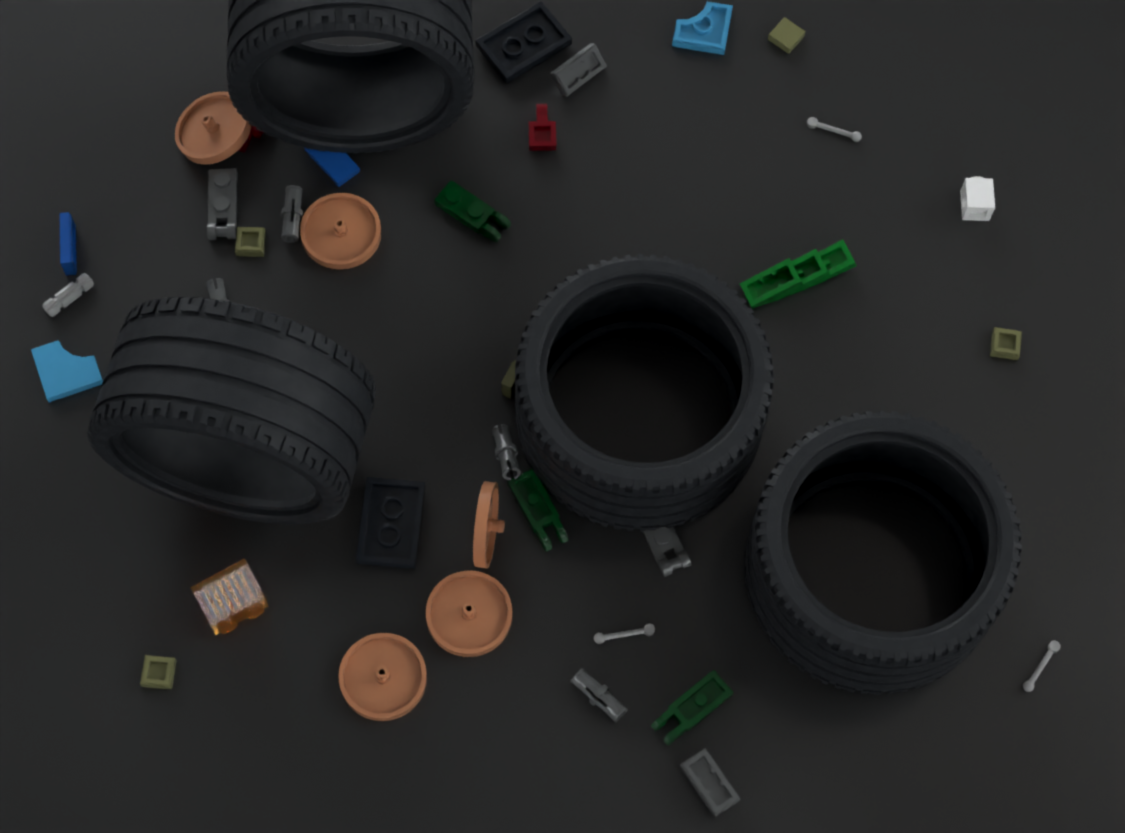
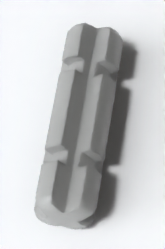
M82 273L76 278L77 281L75 283L72 281L54 295V299L49 298L42 306L46 313L51 317L55 316L61 311V307L65 308L82 295V291L86 292L92 288L94 283L89 275Z

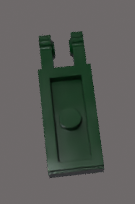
M452 180L434 199L437 207L493 242H497L501 238V234L488 224L489 221L505 230L511 226L509 219L502 213L495 211L494 208Z
M532 469L522 473L517 479L511 478L512 480H507L509 489L533 533L536 532L546 552L552 549V543L543 528L552 525L558 540L562 544L569 541L556 508Z
M712 670L669 705L667 711L651 724V727L657 731L674 717L680 725L671 730L663 740L667 745H670L685 731H690L718 708L734 692L718 673Z

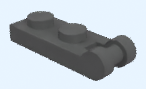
M236 168L209 169L208 240H217L218 237H227L228 240L236 239L238 173ZM218 223H227V226H218Z
M664 526L655 531L646 530L643 532L664 577L673 574V570L678 568L686 569L692 566L690 558L684 550L673 526L672 528ZM674 550L676 557L668 560L664 554Z

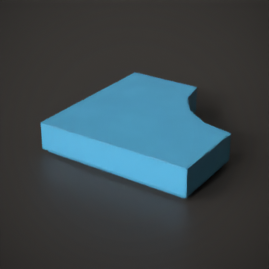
M707 1L704 9L697 16L689 19H677L672 47L724 55L733 5Z
M59 340L31 349L48 402L79 393L103 383L94 355L86 357L72 355L63 349Z

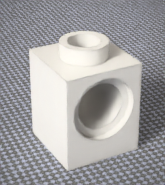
M981 176L965 178L960 190L962 220L990 221L995 210L993 179Z

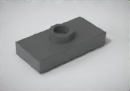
M590 43L550 74L562 96L567 97L606 68L607 65L596 44Z
M706 748L680 764L681 770L714 818L741 800Z

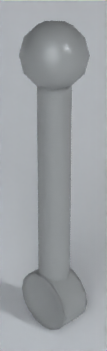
M810 117L807 120V126L810 129H815L816 127L850 137L854 142H858L862 138L861 133L858 131L849 132L820 123L815 117Z
M648 623L644 628L610 634L598 632L594 635V641L597 644H602L605 640L639 634L652 636L655 632V626Z
M1053 640L1048 644V651L1030 679L1023 683V689L1026 692L1034 690V683L1053 653H1057L1060 650L1061 645L1058 641Z

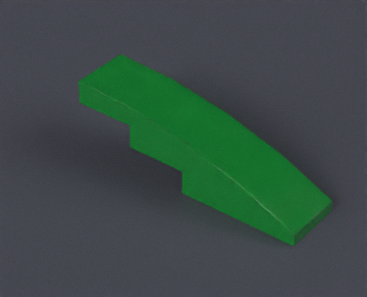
M842 239L819 252L817 249H814L793 261L788 258L739 284L753 309L808 289L857 265Z

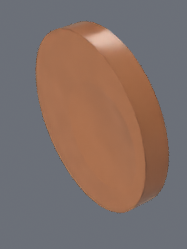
M213 92L196 99L183 111L176 124L175 141L180 151L190 161L197 164H214L229 158L242 147L250 134L252 125L249 124V121L244 120L242 115L234 108L228 92Z
M333 193L319 198L309 206L301 220L300 236L306 253L316 263L330 269H350L363 264L375 253L381 240V224L376 210L365 199L350 193Z
M484 481L479 494L473 539L474 566L478 568H489L493 556L496 533H503L505 528V521L498 520L499 486L497 482Z
M460 571L445 577L434 587L426 605V622L432 638L441 648L457 656L477 657L497 648L508 635L512 624V603L506 589L492 576L479 571Z
M376 633L358 640L348 649L340 664L339 685L346 703L357 714L370 720L390 721L406 715L416 707L426 689L427 671L420 651L409 640L396 634Z

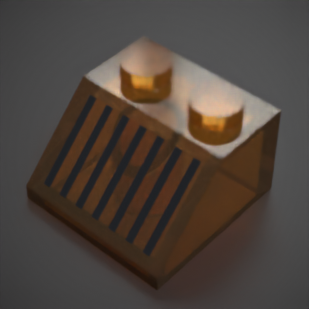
M245 558L190 587L215 635L219 633L226 634L234 630L238 626L237 623L246 618L253 619L264 612V608L268 607L266 598Z

